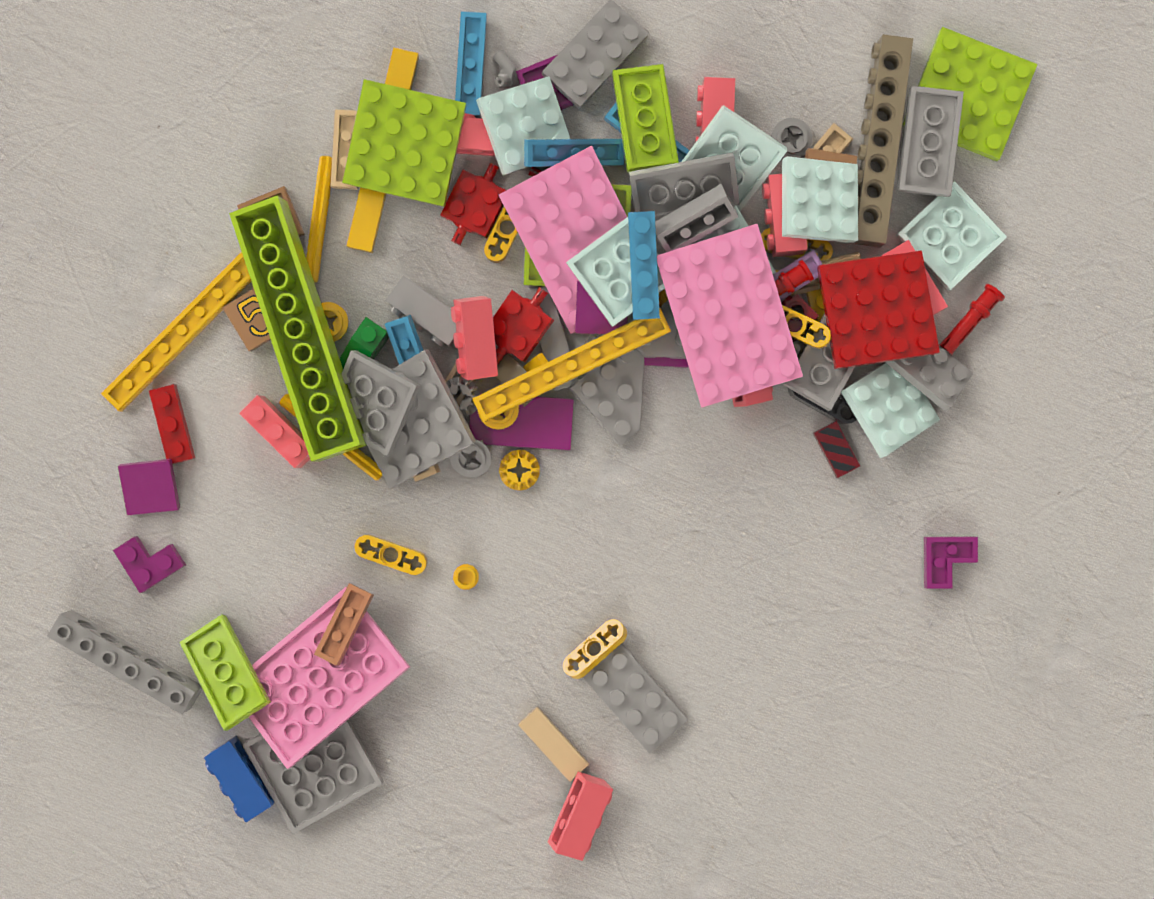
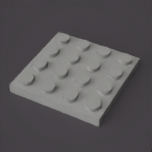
M429 350L420 352L392 369L421 385L392 455L386 456L368 446L375 462L382 471L389 489L395 488L476 442Z
M349 719L289 769L284 766L261 734L243 744L246 753L292 834L306 828L382 785L384 782Z

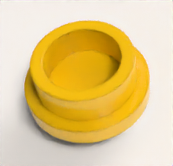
M462 564L454 571L453 580L460 589L469 590L478 583L479 573L474 566Z

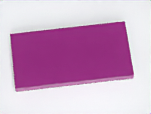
M535 397L526 407L523 404L519 405L517 419L511 426L504 429H493L486 426L481 421L478 410L470 415L469 428L475 440H482L485 445L571 450L574 399Z

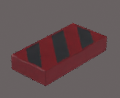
M837 421L812 433L836 478L860 467Z

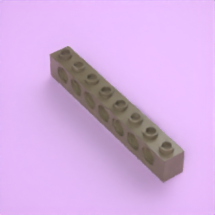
M883 34L877 43L874 42L871 58L875 59L874 67L870 68L868 74V84H871L870 94L867 93L864 103V109H868L867 119H863L861 126L864 142L860 144L857 156L858 160H861L860 170H858V241L850 244L880 248L887 241L914 38ZM884 61H890L894 65V70L887 69L884 66ZM880 87H888L891 91V95H884L881 92ZM877 112H884L888 120L881 121L877 116ZM874 137L882 138L884 147L877 146L874 143ZM870 162H877L881 167V171L874 172L870 167ZM867 187L876 189L877 198H872L867 194ZM864 212H869L873 215L874 223L870 224L864 220Z

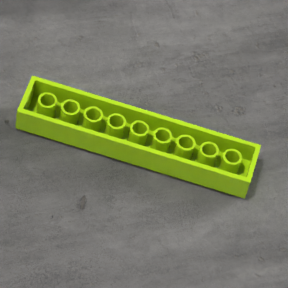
M277 195L229 213L311 462H320L366 446L362 435L364 431L360 419L356 418L350 400L352 396L348 384L344 383L342 377L343 368L288 202Z

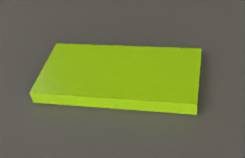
M664 64L613 70L612 78L627 173L679 163Z
M221 614L179 642L224 731L230 730L271 703L226 615Z

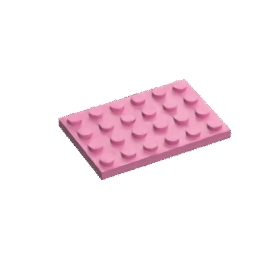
M592 146L499 194L570 334L575 332L577 281L579 280L566 262L627 218Z
M758 224L657 255L659 271L701 408L803 377Z
M347 587L252 665L271 703L249 718L287 769L294 766L410 668L406 660L367 611L340 666H336L314 655Z

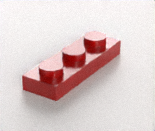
M172 384L149 390L166 459H172V464L195 459L177 385Z

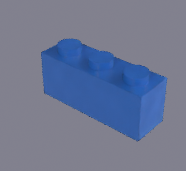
M237 735L204 757L207 770L216 776L220 782V790L225 796H229L234 804L235 813L238 817L243 818L246 823L275 803Z

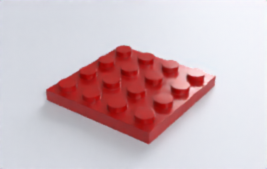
M922 250L824 264L817 267L826 323L831 333L830 347L834 369L940 353Z

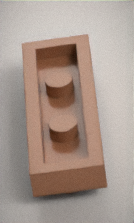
M348 584L314 655L336 666H340L374 594L353 584Z

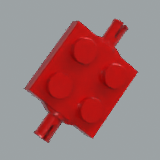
M489 163L484 176L474 175L466 170H462L440 214L442 218L453 222L457 226V230L451 239L453 243L461 246L467 232L476 233L486 239L488 238L503 207L499 194L507 191L493 182L499 170L498 166Z
M539 287L532 299L524 298L516 291L511 290L494 314L493 325L495 343L498 346L496 349L498 365L506 353L513 354L525 362L554 322V319L544 313L540 307V304L548 294Z

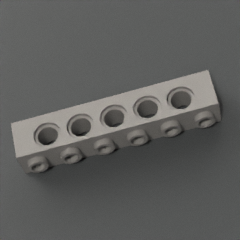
M73 610L61 613L47 635L50 639L180 714H184L192 708L202 691L201 685Z

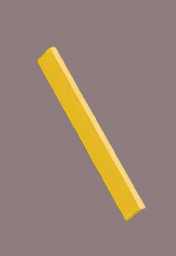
M393 47L385 84L411 90L419 54ZM360 188L346 245L348 248L373 253L386 193Z
M242 252L101 393L119 412H122L223 310L222 307L229 304L251 282Z
M659 308L660 318L634 320L473 398L483 422L670 333L671 329L661 308Z

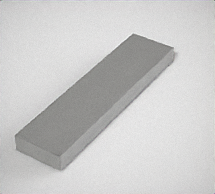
M544 287L542 289L548 294L540 304V307L544 313L554 319V322L540 340L544 356L549 362L570 351L556 305L547 288ZM537 290L525 293L526 298L532 299ZM578 377L554 388L555 392L573 386L578 381Z

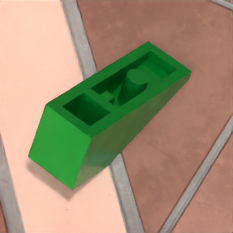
M365 317L340 357L342 368L344 369L349 354L353 350L374 360L389 339L387 331Z

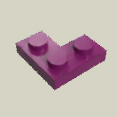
M138 536L131 538L113 550L139 593L147 591L186 566L173 544H169L150 556Z
M976 536L924 537V588L953 589L952 563H978V537Z

